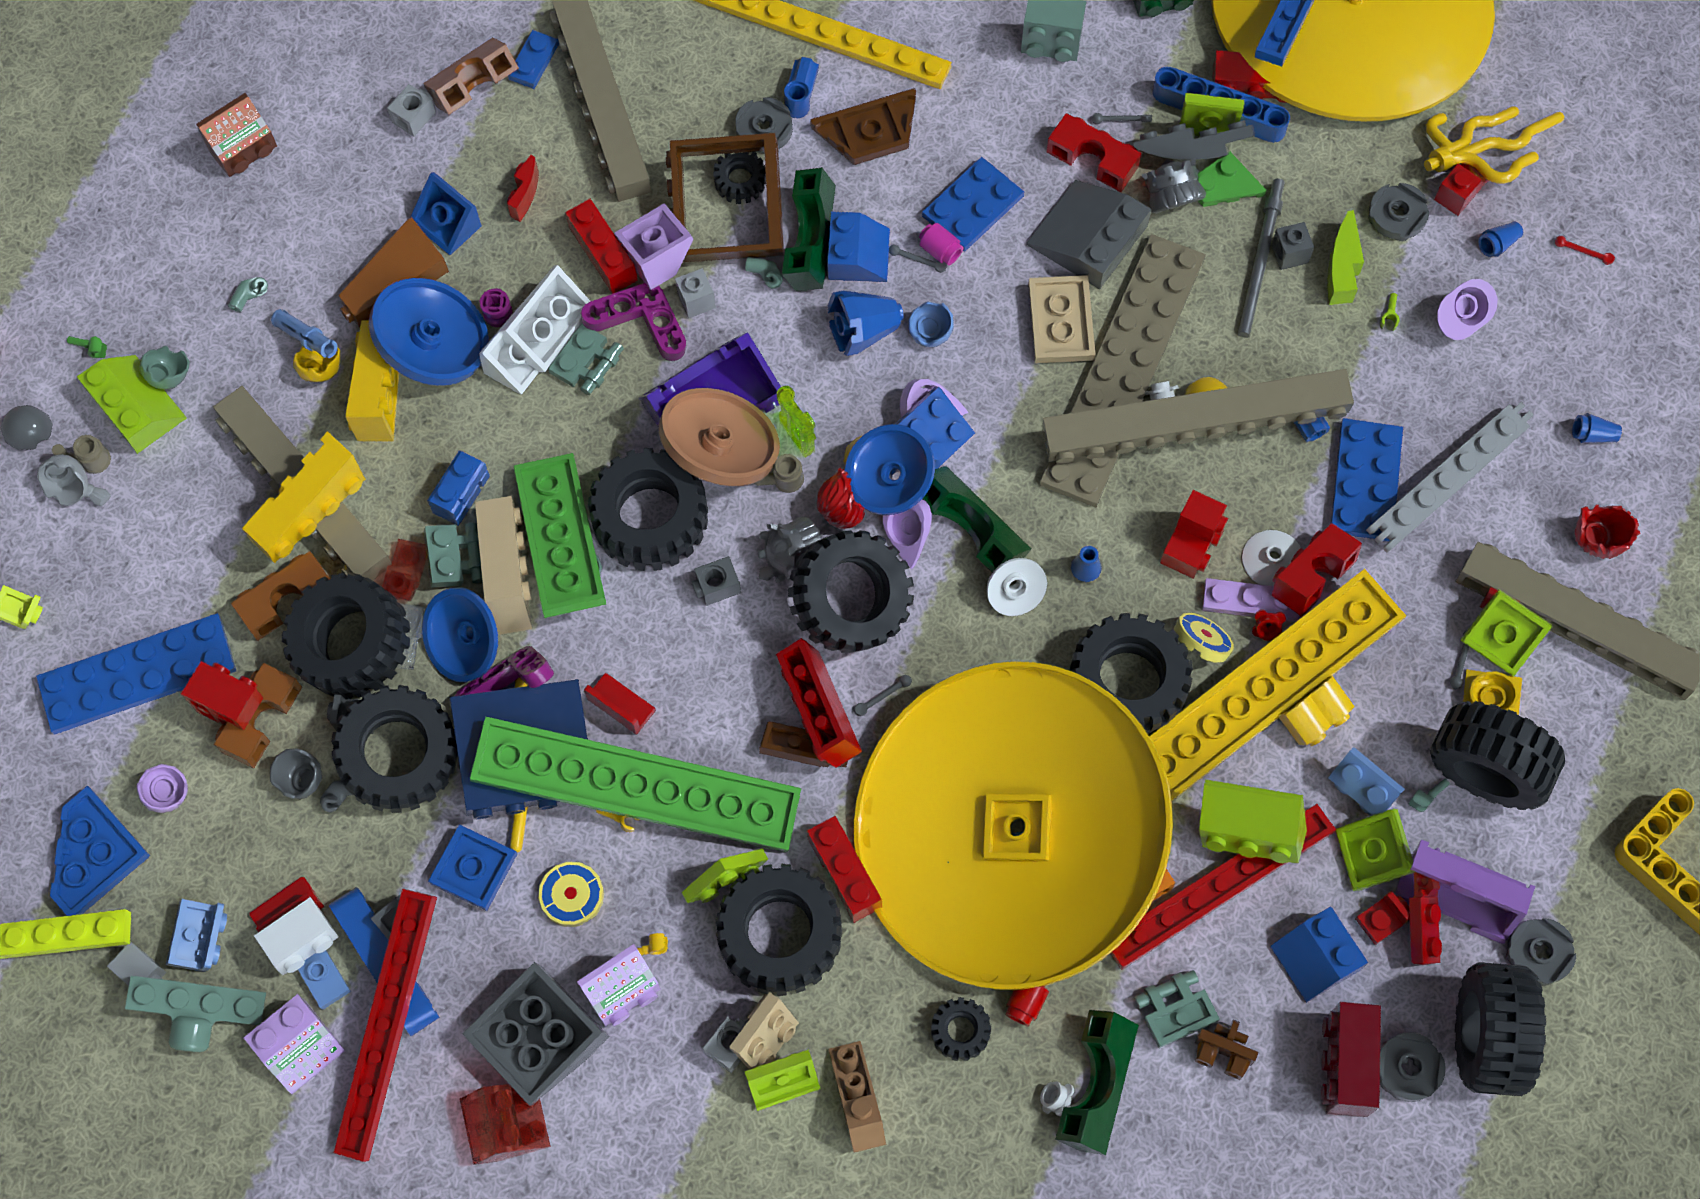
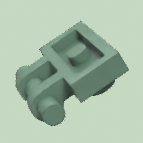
M582 323L549 366L548 371L572 387L576 385L580 378L583 379L585 382L580 389L585 394L590 395L595 388H599L604 382L603 377L610 367H615L619 362L618 356L624 348L619 343L614 342L609 350L603 349L607 343V338L595 330L586 328ZM595 358L601 360L594 370L588 369Z
M470 522L465 524L466 534L457 536L456 524L425 526L424 539L431 588L462 586L463 574H471L472 582L475 584L483 582L476 523ZM468 548L469 560L461 561L459 549Z
M1194 970L1183 975L1179 972L1171 976L1170 981L1157 987L1151 985L1144 989V993L1134 997L1139 1009L1151 1004L1155 1011L1145 1016L1144 1020L1159 1049L1220 1020L1205 989L1192 994L1189 986L1199 982ZM1177 992L1182 1000L1166 1007L1163 998Z

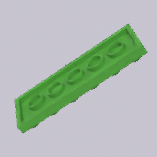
M570 453L513 465L544 618L607 605L574 454Z

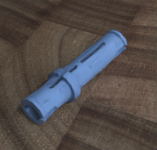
M278 309L273 313L271 317L273 326L278 327L300 341L305 349L316 351L324 358H331L336 354L337 343L324 336L319 328L308 326L285 310Z

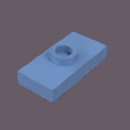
M327 950L322 953L313 954L298 969L322 1010L351 992Z

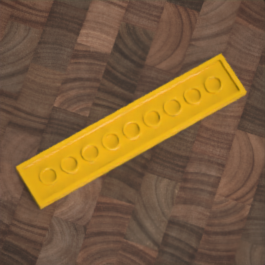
M1365 568L1177 714L1168 724L1149 736L1162 761L1169 783L1172 802L1276 721L1281 714L1290 710L1304 697L1322 685L1328 677L1341 670L1406 618V614Z

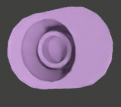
M1471 279L1447 294L1440 302L1437 310V322L1443 334L1452 340H1463L1488 323L1497 310L1498 298L1494 288L1482 279Z

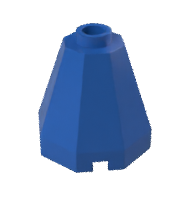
M843 290L833 292L827 305L828 313L834 312V320L829 321V327L840 352L845 351L844 355L846 356L862 352L897 330L904 317L901 304L897 303L895 299L886 296Z

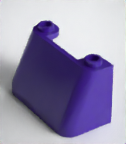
M747 332L733 338L639 397V400L659 427V421L666 404L674 396L686 390L712 388L727 391L746 399L760 410L764 409L765 413L778 407L781 404L779 399L786 394Z

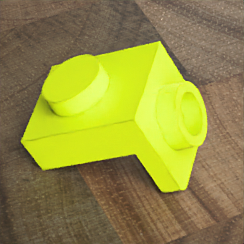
M3 585L0 590V620L22 629H26L30 622L36 624L43 609L42 606L38 605L41 597L38 595L31 597Z

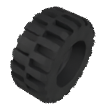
M643 448L644 452L635 453L634 449L627 451V457L620 459L619 456H616L610 460L611 467L609 469L603 467L599 471V481H593L590 488L592 496L588 498L589 516L599 545L604 547L605 553L610 558L617 556L618 563L625 567H628L630 562L634 563L635 570L645 571L646 565H652L654 571L663 570V563L669 562L672 567L680 563V555L683 554L688 558L694 552L693 544L700 545L704 538L703 530H706L708 525V506L702 480H699L698 477L680 467L666 450L661 449L660 453H654L653 448ZM642 490H662L676 499L678 507L675 514L668 522L657 528L637 529L627 525L620 517V510L625 501L633 494Z
M852 530L842 531L813 543L808 547V551L801 554L797 559L796 563L798 566L791 571L789 578L793 581V586L788 588V597H793L794 605L790 606L792 615H798L800 621L797 625L800 630H807L810 633L809 639L815 644L822 643L825 649L831 651L840 650L841 653L867 650L886 643L889 637L895 636L901 630L900 623L907 621L910 613L906 611V608L913 605L914 595L908 594V588L914 586L913 577L907 578L905 570L909 566L906 560L899 561L896 556L900 551L894 545L887 547L885 545V538L879 535L872 537L870 532L862 530L852 532ZM851 562L860 566L868 573L874 585L875 600L868 616L859 621H847L841 618L831 608L827 599L826 583L831 570L841 563Z
M343 572L331 575L332 579H328L325 576L316 580L317 585L313 588L311 586L306 587L302 591L304 595L300 600L295 599L290 606L293 608L291 615L287 614L284 621L287 631L282 632V642L287 645V647H284L283 652L285 658L290 661V668L293 672L323 693L332 697L335 694H339L345 699H351L354 694L360 698L362 697L361 694L369 689L378 691L380 686H384L383 681L387 678L392 680L397 674L394 670L398 664L403 665L406 656L403 655L404 649H409L410 638L406 636V633L411 630L410 623L404 618L406 617V611L397 602V598L368 577L364 578L360 574L350 573L345 575ZM364 612L366 631L360 645L348 656L338 660H330L327 652V643L334 626L349 614Z
M1121 613L1119 619L1115 621L1112 616L1102 619L1101 626L1097 624L1092 625L1087 630L1086 636L1080 638L1076 645V650L1073 652L1069 671L1095 682L1116 697L1130 710L1141 723L1148 736H1150L1152 731L1155 730L1156 732L1168 724L1183 709L1193 679L1190 677L1193 670L1192 660L1187 659L1189 651L1185 643H1177L1179 635L1173 629L1169 632L1164 630L1165 623L1156 619L1155 623L1147 621L1148 615L1138 614L1136 619L1130 618V613ZM1131 653L1139 655L1155 667L1160 678L1159 687L1154 694L1147 698L1139 700L1121 698L1112 693L1103 683L1100 676L1101 666L1105 660L1117 654Z
M389 685L380 686L379 692L372 694L368 690L361 694L362 699L357 703L353 700L346 707L347 713L339 716L336 722L337 730L333 732L331 740L333 745V751H331L332 759L344 787L362 804L372 805V808L378 811L391 809L392 813H401L403 808L409 807L412 811L420 808V803L426 800L428 802L434 800L437 797L436 793L440 789L444 790L448 785V778L450 774L454 773L456 756H458L455 730L448 713L442 710L441 704L436 699H429L426 692L419 689L413 692L409 690L408 686L398 685V689H390ZM405 722L415 726L425 739L426 752L423 761L416 769L402 776L388 777L376 773L369 766L365 758L364 749L368 737L374 730L384 724Z
M1469 701L1462 702L1450 708L1430 747L1434 766L1437 770L1442 771L1444 777L1455 782L1456 786L1461 789L1464 788L1470 794L1482 797L1493 804L1498 803L1507 808L1516 807L1518 810H1526L1528 808L1533 810L1544 805L1548 801L1565 765L1563 747L1542 726H1537L1534 724V721L1527 717L1523 718L1509 709L1507 711L1501 709L1500 706L1486 705L1483 702L1477 701L1474 703Z
M781 863V868L774 869L772 864L763 865V871L757 873L753 869L744 874L745 879L741 882L736 880L730 886L731 892L729 895L723 896L720 902L721 910L716 916L717 942L728 969L733 976L736 975L740 978L742 984L748 988L751 986L757 988L759 993L768 994V991L776 992L777 996H786L787 991L796 990V993L805 991V986L810 983L817 984L822 980V974L825 971L829 972L834 965L835 956L839 954L841 947V914L832 891H828L825 888V882L818 876L816 878L811 877L810 871L800 867L799 871L793 870L791 864ZM789 902L795 904L805 912L809 919V939L800 951L791 956L783 958L765 956L753 947L749 939L748 929L752 916L757 910L769 903Z
M1478 962L1468 968L1466 975L1463 976L1455 1013L1457 1067H1459V1076L1463 1080L1464 1086L1474 1093L1523 1096L1535 1087L1536 1079L1540 1076V1066L1543 1063V1050L1546 1044L1545 1000L1542 997L1543 989L1541 983L1538 982V976L1526 966Z

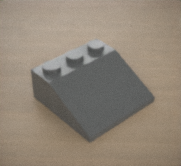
M1075 180L1026 245L1077 276L1088 275L1089 283L1100 290L1148 227L1152 209L1127 194Z
M536 962L462 1033L529 1106L536 1103L584 1063L610 1037L546 969Z

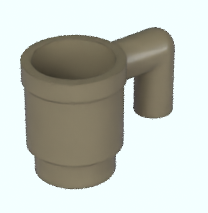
M91 435L78 437L73 444L74 452H67L61 444H56L52 447L54 456L69 455L77 459L85 471L91 474L103 472L111 462L109 451L99 439Z
M783 454L776 460L773 472L754 484L757 486L776 485L782 492H795L804 483L802 464L794 455Z

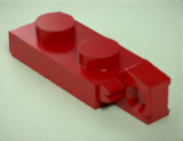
M1413 872L1414 897H1409L1411 962L1421 965L1441 963L1442 942L1439 935L1441 910L1437 897L1439 895L1440 883L1425 875Z

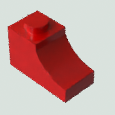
M1457 164L1441 183L1434 200L1459 216L1488 180L1471 165Z

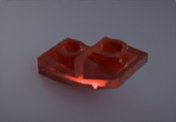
M398 539L392 565L387 566L382 585L385 590L398 600L411 602L416 593L427 560L425 544Z

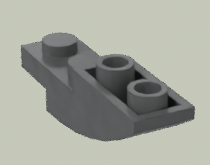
M1244 120L1228 124V131L1217 133L1216 128L1200 131V138L1195 139L1193 127L1186 129L1184 123L1168 127V134L1157 136V131L1140 134V141L1134 142V147L1146 153L1165 158L1191 160L1194 158L1196 160L1210 159L1229 155L1227 143L1253 137L1255 132L1253 124L1246 126Z

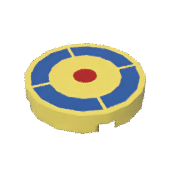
M1183 613L1174 626V631L1179 635L1178 640L1180 643H1185L1187 649L1191 652L1194 648L1201 652L1200 657L1204 660L1214 663L1224 662L1234 650V644L1230 636L1220 626L1202 615Z
M565 862L556 865L545 874L539 887L538 898L543 912L552 922L564 927H577L593 919L598 914L603 904L604 889L600 877L591 867L580 862Z

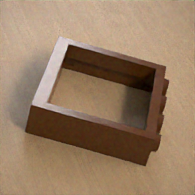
M776 133L670 141V151H666L667 157H665L666 166L671 168L672 179H667L668 197H673V208L669 209L685 228L686 209L683 157L765 151L769 243L689 249L683 262L784 256L779 150Z

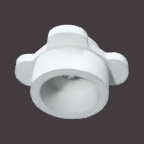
M1169 381L1151 384L1152 390L1145 392V395L1150 394L1151 400L1174 397V389L1179 387L1178 385L1170 387Z
M1057 1081L1048 1083L1043 1088L1040 1096L1043 1111L1047 1114L1055 1112L1056 1115L1061 1116L1063 1107L1069 1106L1071 1103L1074 1087L1071 1084L1063 1086Z

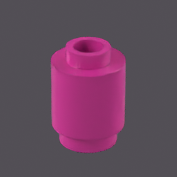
M939 223L928 224L919 235L921 239L920 247L940 263L945 262L947 265H952L963 252L960 240Z

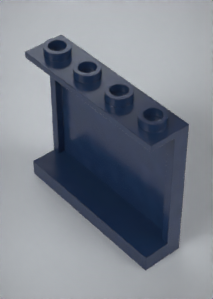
M579 680L547 683L536 688L525 686L450 697L466 816L473 815L475 820L493 817V812L506 810L507 815L525 812V807L538 806L539 810L557 807V802L560 801L471 782L470 777L485 716L588 740Z

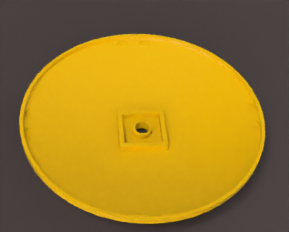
M1211 0L1214 21L1228 51L1240 52L1249 65L1270 82V84H1264L1263 88L1290 105L1307 112L1329 118L1361 122L1385 121L1407 117L1430 109L1451 97L1468 82L1480 66L1490 45L1495 20L1494 0H1315L1281 67L1254 58L1256 48L1280 0Z
M1014 661L993 663L957 673L922 693L898 715L879 740L863 774L856 800L854 846L855 852L882 898V908L874 911L891 936L908 953L936 972L959 982L983 988L1014 990L1046 986L1068 979L1087 970L1116 949L1136 928L1156 896L1167 867L1171 849L1173 818L1169 783L1159 754L1141 723L1116 697L1095 682L1075 672L1036 662ZM1016 819H1023L1025 822L1024 832L1019 836H1013L1010 831L1011 823Z

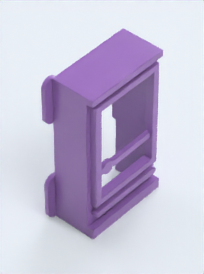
M1421 839L1411 854L1413 863L1410 870L1439 881L1440 889L1438 890L1439 895L1437 897L1441 913L1471 925V931L1505 944L1508 937L1527 915L1535 886L1530 884L1527 888L1526 884L1447 851L1442 853L1439 848L1432 849L1428 847L1429 842ZM1413 873L1400 877L1394 893L1396 896H1401L1408 905L1409 897H1414Z

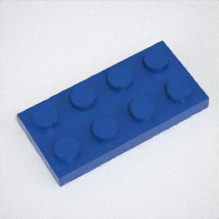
M1343 418L1341 421L1331 523L1351 536L1375 539L1382 531L1378 528L1374 533L1369 534L1366 529L1397 503L1403 438L1402 426ZM1387 537L1383 540L1390 542V540Z

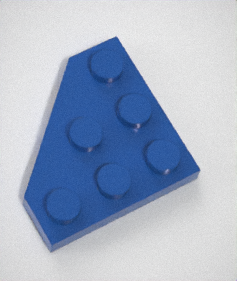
M86 786L62 807L60 820L63 822L61 836L57 841L54 862L56 872L54 883L51 884L50 897L67 916L83 914L150 857L149 853L89 786Z

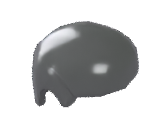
M32 405L16 406L5 415L1 425V432L5 442L16 450H33L37 448L38 443L50 438L53 424L48 414Z
M298 748L285 749L275 757L270 766L271 784L278 788L284 796L300 800L309 797L317 790L322 780L319 761L312 754Z

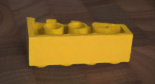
M361 321L360 332H356L355 336L357 350L353 361V374L345 415L348 421L349 431H353L357 441H394L399 372L393 369L381 357L374 346L369 331V321Z
M328 431L320 439L324 443L315 454L309 451L302 459L304 466L296 476H287L280 484L281 487L277 498H268L242 527L249 540L274 563L280 558L288 556L299 540L312 534L317 524L324 517L332 515L338 509L340 503L348 495L356 493L361 488L363 481L366 480L353 454Z

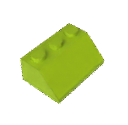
M136 355L101 359L78 375L77 378L137 454L187 419L164 389L151 386L142 377L139 370L140 360Z
M1205 779L1199 826L1202 847L1215 852L1228 851L1239 853L1249 858L1256 856L1272 859L1278 863L1291 862L1298 864L1307 832L1303 795Z

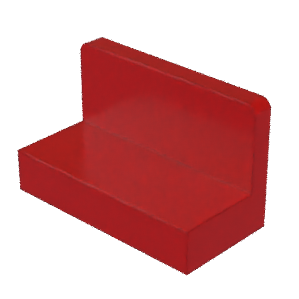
M607 673L601 677L593 688L590 685L584 688L588 701L636 735L656 712L654 706Z
M300 877L251 911L250 917L256 924V930L259 933L310 897L320 910L325 906L306 878Z

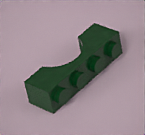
M822 167L795 171L792 197L798 214V237L794 247L785 248L782 275L795 291L823 289L830 237L831 212H833L836 185Z
M947 466L935 469L932 484L922 500L928 503L933 515L943 516L954 521L970 534L977 546L976 558L993 573L1002 563L1027 556L1032 548Z
M1089 1010L1081 1038V1043L1087 1050L1090 1059L1091 1074L1086 1092L1077 1103L1063 1107L1055 1140L1078 1151L1106 1155L1139 1027L1138 1024L1116 1012Z

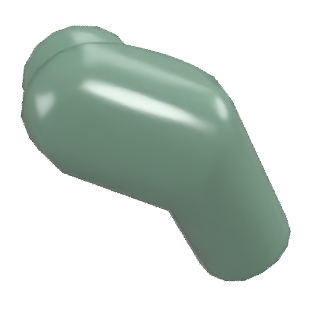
M753 257L747 258L745 271L760 274L769 288L776 289L782 284L783 276L775 262Z
M262 277L241 281L228 307L237 312H242L247 300L260 297L267 292V281Z

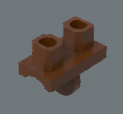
M1234 1019L1230 1027L1219 1023L1215 1027L1214 1032L1225 1036V1038L1201 1029L1195 1040V1044H1198L1195 1054L1196 1063L1211 1068L1217 1053L1227 1056L1229 1060L1224 1073L1237 1080L1242 1079L1249 1066H1252L1256 1061L1259 1052L1233 1042L1234 1040L1245 1045L1249 1037L1237 1031L1240 1022Z

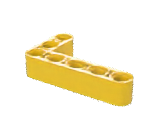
M1676 788L1666 793L1617 844L1614 854L1620 865L1700 935V883L1659 847L1694 808V800L1691 794L1684 789ZM1669 801L1677 803L1680 812L1672 810ZM1648 822L1655 824L1659 828L1660 834L1653 833L1649 829ZM1628 844L1637 848L1639 857L1633 856L1628 851ZM1653 867L1662 870L1664 880L1655 876ZM1679 890L1687 892L1690 897V903L1681 899Z

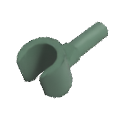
M1443 779L1428 794L1418 789L1408 804L1419 812H1424L1433 799L1450 785V782L1447 779Z

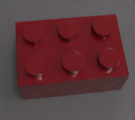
M1339 1002L1329 1012L1328 1017H1324L1322 1024L1323 1037H1328V1051L1323 1050L1321 1066L1323 1071H1327V1084H1322L1321 1104L1326 1105V1114L1368 1117L1379 1109L1381 1005Z

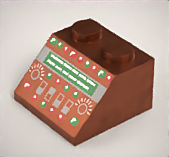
M243 93L196 124L211 155L229 177L235 173L244 172L249 164L258 158L267 157L277 147L272 132L246 93Z

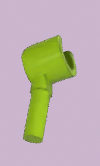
M1396 293L1390 294L1387 312L1380 320L1381 329L1384 327L1385 319H1390L1394 322L1393 331L1399 325L1400 318L1395 313L1398 296Z

